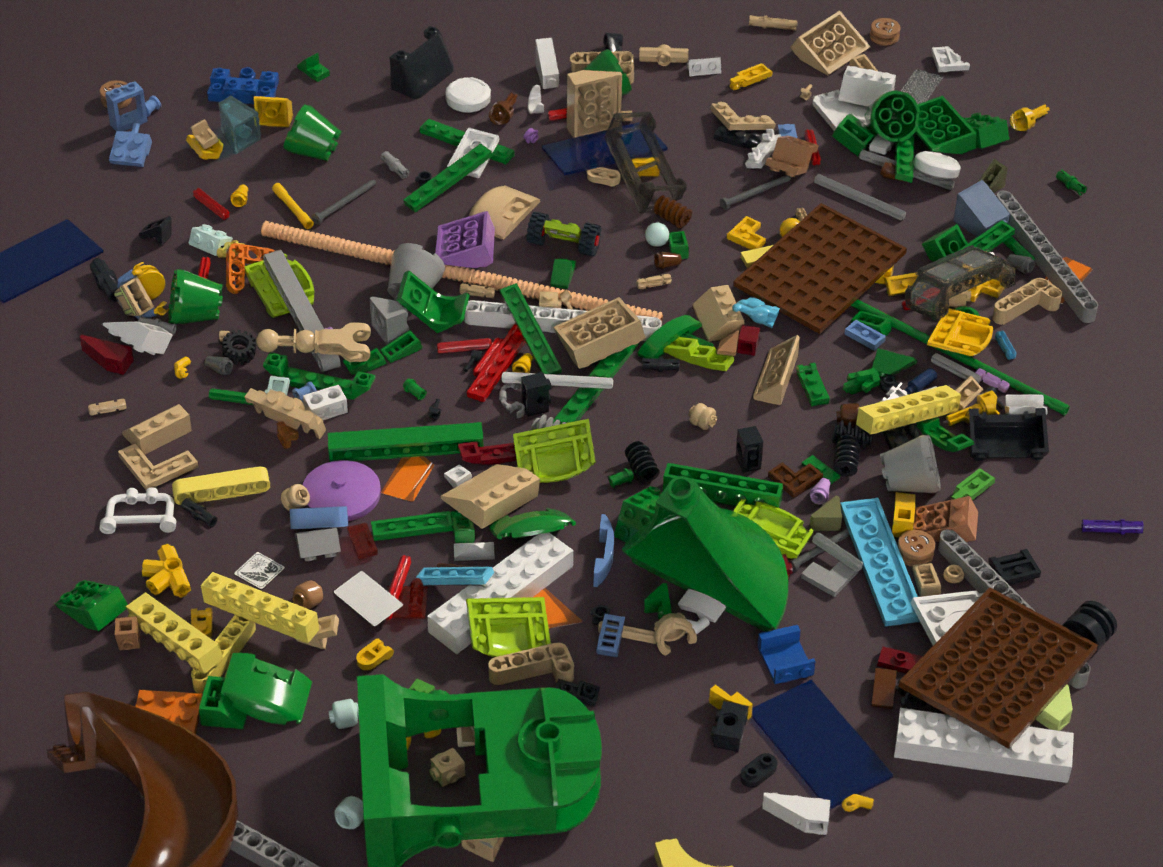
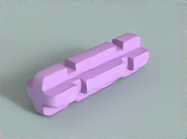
M979 368L975 372L981 376L980 381L983 380V383L996 389L998 388L1003 393H1006L1009 389L1010 384L1008 382L1001 381L1000 378L988 372L986 374L985 370Z

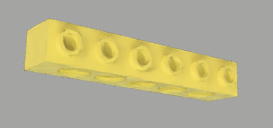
M944 385L859 407L856 425L869 434H875L959 411L961 394Z
M214 572L201 584L204 603L305 643H309L319 631L317 612Z
M146 592L126 606L129 613L128 617L136 616L139 627L145 634L149 633L157 643H163L168 651L175 652L182 661L186 660L194 670L198 669L205 674L224 660L220 647L216 642Z

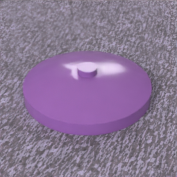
M339 460L320 465L312 470L303 482V486L310 495V501L305 506L306 508L347 506L348 521L359 519L371 512L378 504L381 495L380 481L375 472L366 465L355 461Z

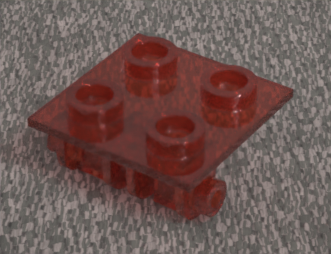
M415 578L411 582V586H403L398 599L403 606L393 613L392 618L425 619L428 587H423L421 579Z

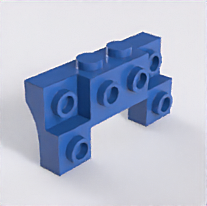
M213 68L210 77L211 84L207 92L208 101L254 104V96L275 98L279 83L278 72L262 71L260 79L230 77V69Z

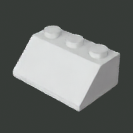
M847 66L838 101L869 107L880 95L888 91H894L896 75L871 69H862L856 66Z

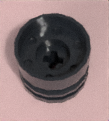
M1092 600L1085 601L1062 624L1067 629L1096 643L1098 647L1094 654L1101 649L1117 630V622L1112 612L1106 606Z

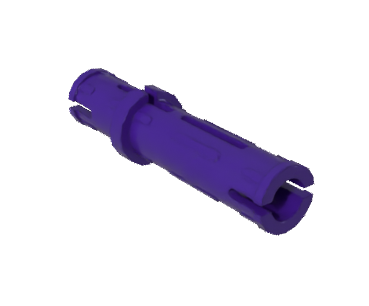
M1082 519L1081 529L1082 532L1120 533V535H1125V533L1143 534L1144 524L1143 521H1125V519H1120V521Z

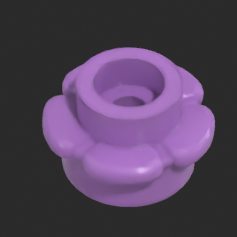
M530 128L526 131L523 138L527 143L537 141L539 137L538 130Z

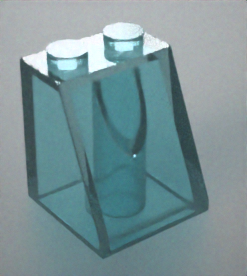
M229 96L218 103L221 130L234 154H238L261 140L257 111L233 96Z

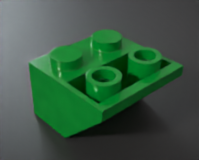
M849 114L837 126L832 137L859 156L860 152L869 145L877 134L855 116Z
M208 676L199 706L201 725L244 729L247 715L232 706L233 702L226 694L223 698L220 696L225 677Z

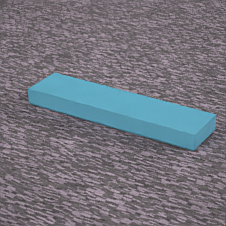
M492 567L423 568L414 580L416 585H482L488 582L494 571Z

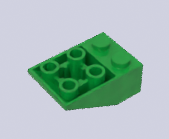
M981 113L971 114L969 118L963 117L977 133L976 148L982 149L1010 139L1007 120L981 115Z
M87 580L78 582L74 589L61 595L60 600L54 603L57 608L81 625L96 631H100L125 611L128 605L119 587Z

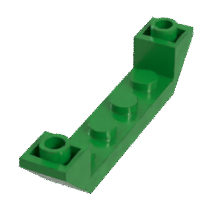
M272 352L268 354L263 363V367L272 376L289 378V386L302 388L306 386V383L312 382L316 390L319 391L339 385L346 399L350 400L369 391L376 378V375L358 371L353 381L296 369L288 367L286 355Z

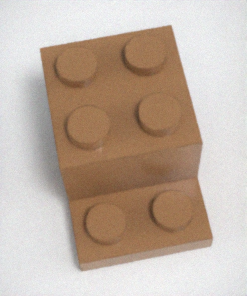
M789 135L778 137L773 156L767 158L765 165L770 166V169L773 171H785L786 175L792 177L806 173L811 155L817 152L819 145Z

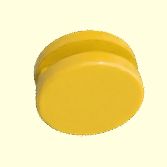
M144 265L140 267L141 270L148 268V271L141 275H136V277L140 280L150 300H153L163 292L165 279L157 268L151 265Z

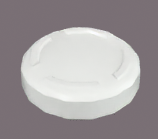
M460 78L450 83L446 88V102L456 111L463 113L477 112L490 103L491 90L485 82L479 79Z
M931 151L918 153L913 163L919 173L939 180L955 179L958 177L961 166L954 158Z

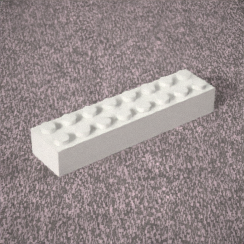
M549 532L536 535L494 566V574L486 584L467 586L427 616L428 632L454 653H460L471 644L466 599L533 597L573 567V550Z
M900 708L894 757L1068 783L1072 769L1074 733L1028 727L1008 749L947 714Z

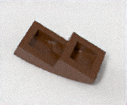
M875 669L872 707L893 709L896 670Z

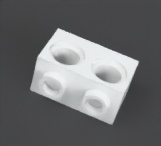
M339 385L303 395L305 411L312 412L314 415L322 418V420L348 413L347 399Z

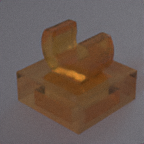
M284 421L276 423L277 437L284 449L290 448L291 440L299 438L298 431L295 432L294 428L286 426Z

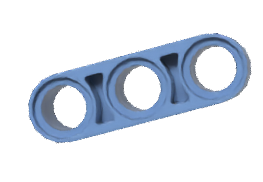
M347 506L289 509L290 529L348 526Z

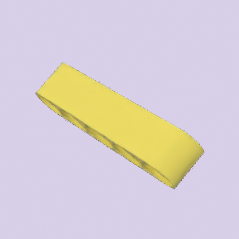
M253 467L183 478L174 481L172 484L174 501L178 505H181L186 498H190L195 503L263 493L270 488L268 471L265 467Z
M237 615L233 616L214 641L219 645L224 660L205 674L198 669H193L191 672L193 689L196 693L203 694L208 676L221 677L228 668L232 653H239L255 632V622Z

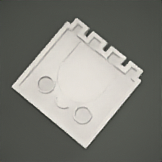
M839 90L828 92L826 95L813 96L812 105L834 131L849 114H852L868 126L865 113L869 107L838 101Z
M968 591L912 598L911 605L934 646L984 593Z

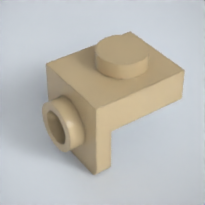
M205 119L191 127L195 140L204 149L219 142L218 137L209 128Z

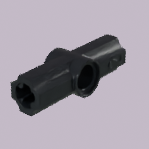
M100 258L93 259L89 266L95 276L99 290L104 291L108 300L117 302L118 300L114 295V292L118 289L115 272L108 268L104 260Z

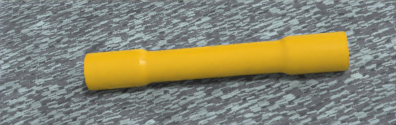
M275 183L272 186V191L288 206L306 229L312 228L314 225L313 220L303 212L280 183Z

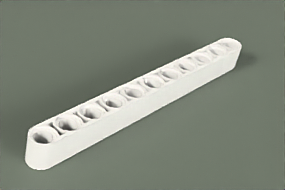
M468 301L464 321L469 325L511 329L515 324L505 303ZM529 306L542 332L556 333L554 326L587 312ZM637 316L641 321L646 338L642 341H647L655 331L662 327V322L659 318Z

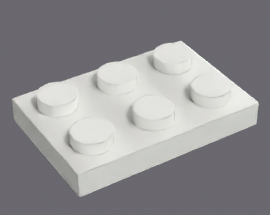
M468 128L447 167L480 143L493 153L500 140L499 136ZM489 159L467 176L480 178Z

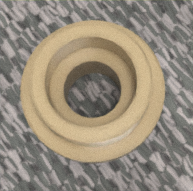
M949 565L944 570L943 576L950 583H960L964 578V572L958 565Z

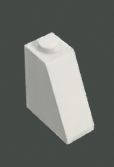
M552 38L535 39L536 69L542 88L559 87V72Z

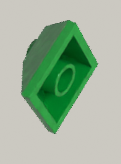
M958 224L932 236L922 243V246L928 258L934 263L939 264L968 243Z
M878 348L872 368H875L879 376L885 377L887 374L894 375L916 365L918 360Z

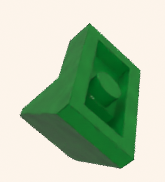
M318 53L306 58L297 65L299 70L316 82L330 76V70L319 63Z
M555 259L550 287L568 289L576 268V261Z
M662 583L645 599L644 612H657L658 620L667 614H672L667 583Z

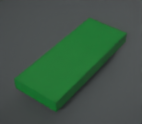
M813 455L801 464L804 467L809 463L812 464L823 474V478L828 479L831 484L840 479L838 473Z

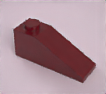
M80 335L82 351L107 371L124 375L134 361L132 347Z

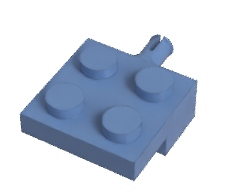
M133 123L131 132L116 131L109 157L111 164L144 166L145 158L149 156L152 140L149 134L138 133L140 124Z

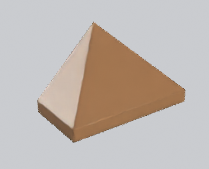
M739 330L720 340L717 354L736 356Z

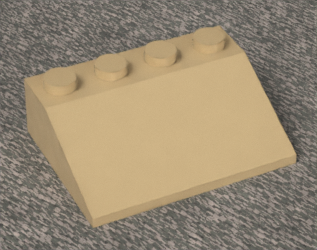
M838 11L798 37L790 48L801 61L829 76L851 61V58L857 57L869 49L870 46L841 11Z
M581 70L567 74V129L574 140L621 128V72Z
M620 297L554 326L555 332L572 361L579 369L646 339L641 321Z
M496 464L441 495V499L483 529L538 497L540 478L525 468Z

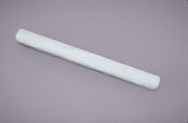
M503 372L502 382L521 384V377L536 373ZM544 374L546 379L550 380L551 386L613 388V378Z

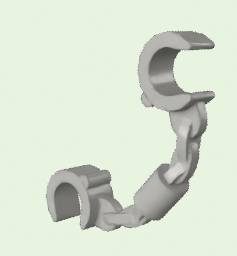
M505 383L499 391V400L505 409L510 411V414L514 410H519L517 411V418H521L525 414L524 405L518 401L513 404L506 402V389L511 387L517 390L521 388V384Z

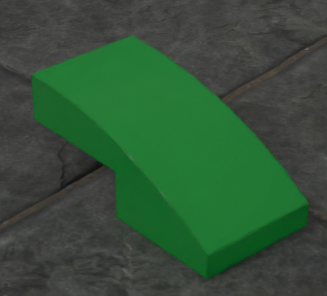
M378 348L370 351V358L365 362L343 360L344 365L351 374H357L358 371L368 372L387 364Z

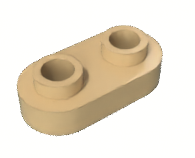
M597 166L590 167L587 170V179L593 183L615 186L620 183L621 175L616 170Z

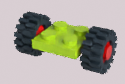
M535 211L531 214L527 228L528 233L526 234L528 243L543 245L547 235L552 238L580 243V254L593 257L596 255L599 242L601 241L602 229L600 225L585 223L581 231L578 225L573 223L566 225L561 224V221L555 219L550 221L548 214Z

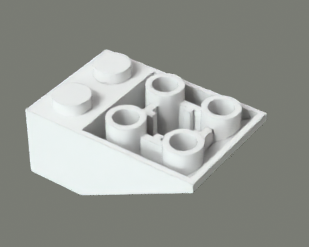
M141 322L103 323V326L109 329L108 332L110 334L120 336L121 341L134 345L133 349L141 353L146 351L152 355L156 353L164 354L173 336L160 326Z

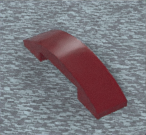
M477 442L458 444L461 458L466 462L491 465L517 460L514 442L478 447Z

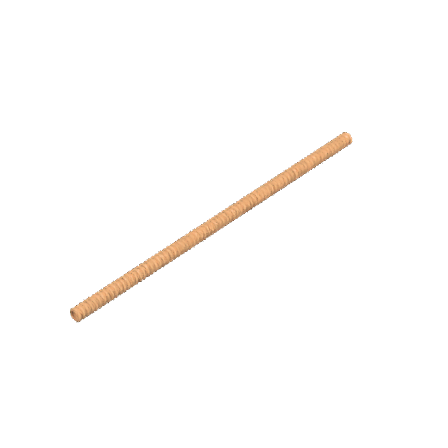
M265 221L261 228V233L264 237L277 238L278 240L293 242L294 244H303V246L308 245V247L313 246V248L318 247L320 250L333 251L334 253L349 255L350 257H359V259L364 258V260L369 259L372 262L385 263V265L390 264L391 266L393 252L390 249L376 248V246L371 247V245L366 246L364 243L351 242L350 240L335 238L334 236H325V234L320 235V233L300 230L299 228L295 229L294 227L274 224L273 222L269 223L268 221ZM445 265V271L442 278L447 277L449 280L463 281V283L468 282V284L485 286V288L492 287L497 291L517 283L523 296L526 295L527 298L532 297V299L537 298V300L540 299V291L558 292L559 300H561L560 294L564 291L563 289L560 291L559 288L555 290L554 287H544L542 284L539 286L537 283L523 282V280L518 281L516 278L512 280L511 277L496 276L494 273L491 275L490 272L486 274L485 271H475V269L470 270L468 267L465 269V267ZM568 291L572 296L568 301L571 307L575 309L580 308V310L585 309V311H589L608 302L607 299L603 301L602 298L587 297L585 294L582 296L581 293L576 294V292L571 293V291ZM627 304L630 310L637 316L656 317L661 322L663 320L662 312H652L650 309L646 311L645 308H635L633 305L630 307Z

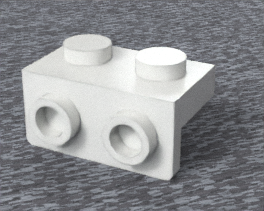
M1005 395V414H1023L1024 411H1028V414L1035 413L1036 408H1045L1047 415V407L1043 406L1044 396Z

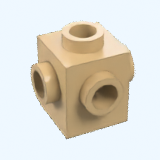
M451 748L431 759L430 774L435 781L438 780L442 787L465 776V762L456 750Z

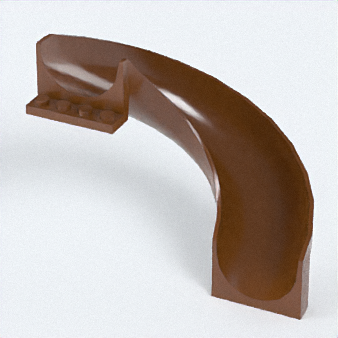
M89 692L64 695L68 746L66 744L53 745L52 749H47V758L63 773L93 769L96 763L105 762L132 781L143 796L145 802L143 826L138 843L127 867H221L231 850L238 819L236 781L226 760L207 741L187 728L162 716Z

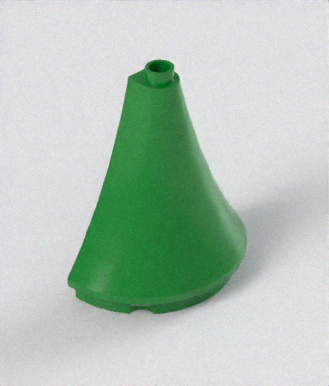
M678 476L672 479L656 501L652 521L631 536L622 547V551L631 557L634 564L686 591L691 589L714 598L725 605L724 611L764 632L776 630L783 618L789 595L786 565L779 547L772 537L751 519L731 510L719 508L706 496L693 479L685 476Z

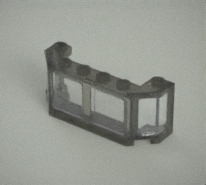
M971 245L918 268L915 273L918 276L912 286L908 285L905 290L906 307L937 321L947 315L949 311V298L991 279L998 280L1004 288L1014 286L1015 268L1004 259Z

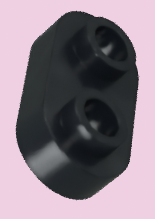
M769 753L760 754L742 768L740 774L741 783L749 788L759 786L776 772L778 764L776 757Z

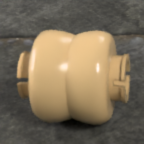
M698 403L696 406L693 405L689 411L690 423L699 426L703 430L712 428L717 422L715 409L707 407L703 403Z
M294 484L290 488L285 489L281 494V502L288 511L289 509L303 508L310 501L308 490L301 484Z

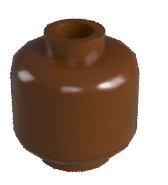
M842 404L840 411H836L837 422L843 420L844 426L851 422V426L854 428L857 423L859 404Z

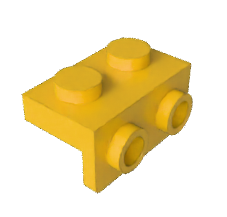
M194 135L187 136L186 141L201 159H219L223 150V143L220 140L211 147L204 149L195 140Z

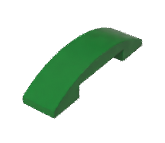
M690 315L680 316L667 322L647 339L638 351V356L641 358L658 359L664 354L666 346L685 332L692 334L702 326V323Z
M937 417L916 422L919 431L925 436L930 435L932 443L945 451L956 452L974 445V441L964 434L956 436L940 426V421Z

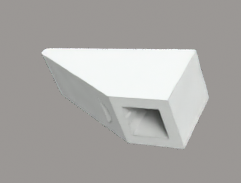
M764 793L762 809L805 833L827 835L830 800Z

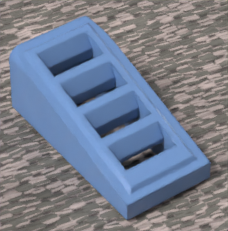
M604 615L596 649L597 654L618 657L625 617ZM608 620L619 622V626L608 624ZM607 628H610V629H616V630H618V631H617V633H616V632L606 631V629H607ZM605 635L616 637V639L605 638ZM604 642L614 644V647L605 646L603 644Z

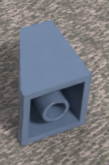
M983 180L957 194L953 221L976 237L1002 220L1009 224L1010 213Z

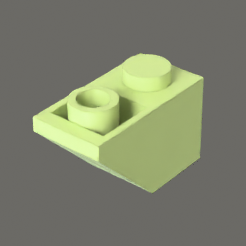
M1068 685L1059 692L1036 718L1038 722L1050 730L1061 731L1070 722L1073 708Z

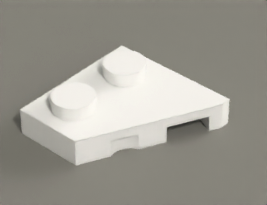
M949 47L932 48L931 53L938 72L969 70L970 64L968 62L963 63L961 57Z

